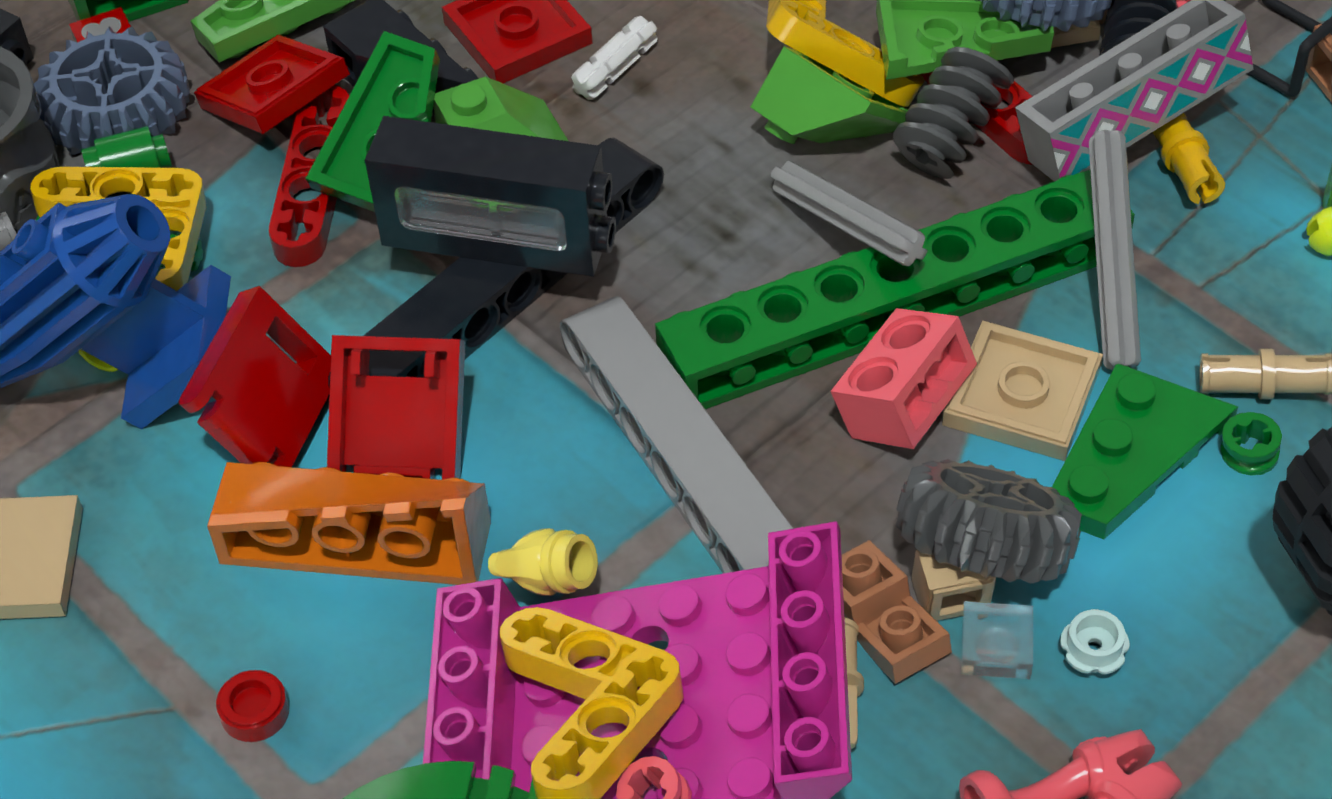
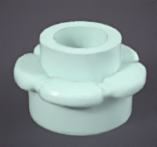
M1098 609L1086 610L1075 616L1071 624L1064 628L1060 638L1062 649L1067 651V662L1074 669L1085 674L1099 672L1106 675L1117 671L1124 664L1125 657L1123 654L1129 650L1130 646L1129 638L1121 621L1113 614ZM1088 644H1098L1101 646V648L1098 650L1091 649Z

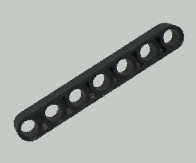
M608 138L601 142L599 146L602 148L603 172L611 173L613 182L607 216L615 217L616 232H618L655 199L663 183L664 171L660 165L618 139ZM525 204L518 210L564 217L558 210L548 207ZM460 257L364 336L461 339L465 341L466 359L568 273ZM370 350L369 376L428 378L424 377L426 352ZM329 373V376H328V386H329V388H330V373Z

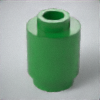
M148 126L94 139L95 146L81 149L86 167L172 168L163 134L151 137Z

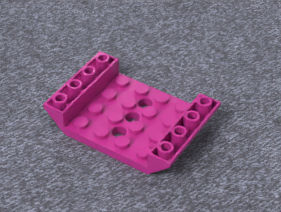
M837 521L768 533L769 566L523 607L518 605L502 578L437 588L423 764L444 761L475 762V777L488 780L492 765L501 766L515 771V787L527 792L530 791L532 782L531 763L535 756L586 700L519 675L509 669L506 664L500 640L501 625L506 618L517 611L525 608L539 607L553 610L645 644L654 641L668 642L665 651L672 654L679 663L683 685V700L678 709L631 763L650 756L666 759L688 781L692 791L691 799H830L852 781L841 534ZM601 656L587 657L576 662L574 666L580 669L594 668L602 665L607 659ZM608 723L597 727L591 734L601 738L613 737L622 733L627 726L620 723ZM621 775L601 799H617V783ZM652 784L642 797L644 799H663L666 791L662 787L657 789Z

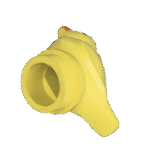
M551 528L529 532L520 538L510 549L492 553L488 558V569L492 575L510 578L525 590L543 596H552L556 592L570 594L577 589L587 588L593 582L598 567L597 551L594 543L588 536L576 534L571 530L555 532Z

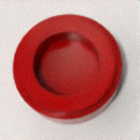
M262 670L244 671L231 677L221 687L216 699L217 712L224 730L231 737L244 742H258L273 736L284 726L289 715V702L281 681L273 674Z

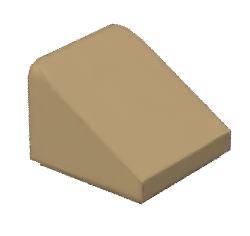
M918 550L915 552L912 571L914 590L919 605L936 621L988 611L990 609L996 577L989 576L985 579L979 573L972 571L961 572L959 567L952 564L938 563L933 555L923 554Z

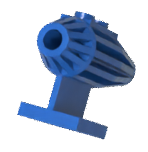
M126 194L76 203L68 207L58 202L37 221L30 219L24 223L15 239L0 251V388L62 364L81 349L128 374L121 419L143 429L179 402L183 391L226 317L231 276L210 265L177 291L156 280L155 277L170 242V229L160 209L140 195Z

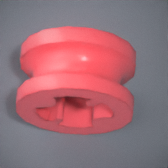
M657 756L643 757L631 763L622 773L617 783V799H644L642 797L644 792L652 784L657 789L662 787L666 791L663 799H691L692 797L688 781L666 759Z

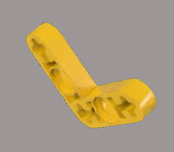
M769 0L766 27L775 38L897 105L909 107L925 81L923 76L918 74L886 80L882 50L826 19V0Z
M54 167L44 170L34 177L30 190L35 210L39 217H42L58 202L68 207L76 203L104 199L109 195L119 192H130L140 195L154 203L165 216L170 231L181 232L180 235L170 239L161 264H165V268L158 272V276L155 279L176 291L188 283L206 211L202 178L198 173L184 168Z
M525 608L517 611L506 618L500 627V640L505 662L509 669L524 677L586 699L532 761L531 776L536 798L601 799L680 706L683 700V685L678 661L665 650L545 608ZM601 656L607 659L602 665L594 668L580 669L574 666L576 662L587 657ZM608 723H620L627 726L622 733L613 737L601 738L591 734L597 727Z

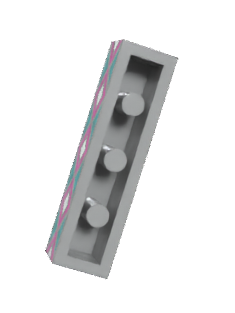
M1190 0L1016 106L1015 109L1028 161L1053 181L1063 176L1075 175L1089 170V140L1094 136L1095 132L1102 130L1121 131L1126 137V148L1254 70L1245 14L1224 0Z

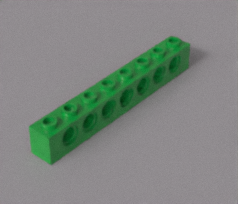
M1089 169L1075 175L1063 176L1055 182L1021 194L1010 195L996 203L967 213L956 214L948 220L919 229L918 231L925 235L923 248L927 249V253L923 260L916 258L910 266H903L871 247L857 252H849L835 260L804 271L792 272L773 282L747 291L733 293L725 299L691 311L679 312L668 319L655 323L656 344L706 410L861 353L896 308L960 317L1097 267L1091 170ZM1131 210V223L1133 227L1135 214Z

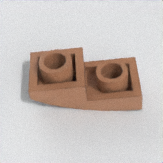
M868 540L842 554L844 617L856 622L859 627L857 641L895 684L952 653L949 632L910 596L908 576L880 549Z

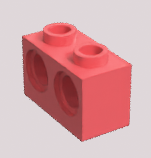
M896 308L830 392L852 439L914 449L976 367L977 362L959 316Z

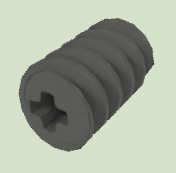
M954 47L946 51L941 59L942 66L936 67L929 77L930 85L922 88L917 96L918 103L911 105L906 112V122L900 123L893 132L894 143L910 163L919 170L942 179H951L954 176V173L944 162V159L953 163H961L966 157L964 149L956 141L973 145L978 139L976 130L969 123L985 126L990 120L988 111L982 105L997 107L1001 103V94L995 87L1009 89L1014 82L1013 75L997 60L982 52L964 47Z

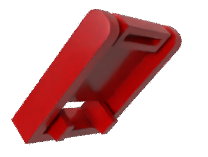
M257 286L239 292L183 391L179 399V405L188 413L197 412L206 405L197 423L240 463L266 462L280 467H292L330 394L328 376L331 370V355L265 290ZM266 333H267L281 348H283L297 363H295L291 358H289V357L266 335ZM212 396L215 399V401L208 403Z
M332 335L327 467L346 472V465H354L353 473L377 475L396 473L404 477L435 479V468H441L442 480L448 478L460 479L465 341L461 339ZM370 350L426 352L424 377L428 378L369 376Z

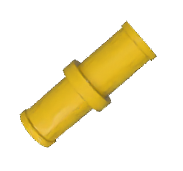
M1185 113L1153 131L1155 138H1157L1162 147L1161 158L1166 168L1176 173L1180 178L1190 201L1199 204L1202 198L1203 203L1206 204L1222 194L1225 189V181L1208 156L1210 149L1208 142L1202 133L1191 127Z

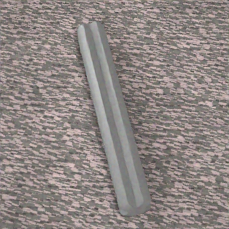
M1102 130L1095 132L1094 136L1090 138L1089 155L1103 364L1108 370H1113L1116 364H1122L1134 369L1141 362L1126 137L1118 130Z
M787 161L782 168L775 166L770 176L775 179L773 190L777 194L903 266H910L916 258L923 260L926 256L927 249L923 248L925 235L915 228L792 161Z

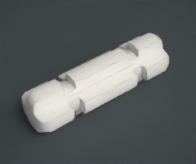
M642 16L634 17L622 28L623 31L613 36L589 58L590 61L585 62L572 74L571 78L574 83L572 88L578 95L582 94L587 100L595 99L608 87L607 84L613 83L641 57L640 54H644L657 42L656 25L652 21L648 22Z

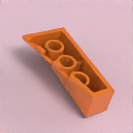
M227 462L207 527L219 564L461 585L479 581L491 519L485 483H473L459 478L437 480L404 477L396 473L377 475L341 472L328 467L304 469L280 467L266 462L253 464Z

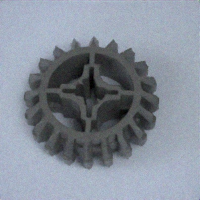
M946 459L940 462L932 460L911 469L898 500L896 509L899 513L896 526L902 531L901 536L908 543L914 544L920 553L935 556L938 563L952 564L959 567L961 572L972 571L979 573L985 579L993 576L1002 578L1009 583L1016 581V579H1021L1031 584L1040 580L1057 579L1058 575L1067 572L1070 560L1075 558L1081 533L1079 528L1082 514L1074 507L1075 504L1068 497L1061 496L1053 487L1039 484L1037 479L1025 478L1017 475L1015 471L1000 470L993 465H977L969 460L964 463H957Z

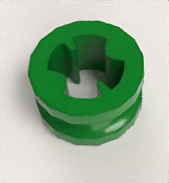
M1246 412L1231 417L1225 423L1222 432L1220 448L1222 459L1231 469L1241 474L1253 476L1263 475L1271 471L1278 463L1282 440L1280 427L1272 418L1260 413ZM1249 438L1261 441V443H1256L1252 450L1240 446L1241 443L1245 444Z

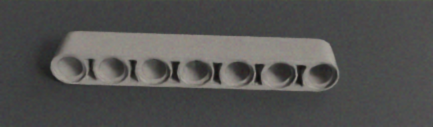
M615 296L561 320V336L572 361L722 573L769 566L768 533L793 529V527L624 300L619 296Z

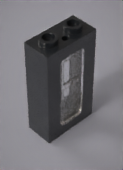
M383 116L365 158L382 246L591 277L595 275L601 254H609L615 240L616 219L613 216H607V209L611 200L613 182L612 174L603 172L601 146Z

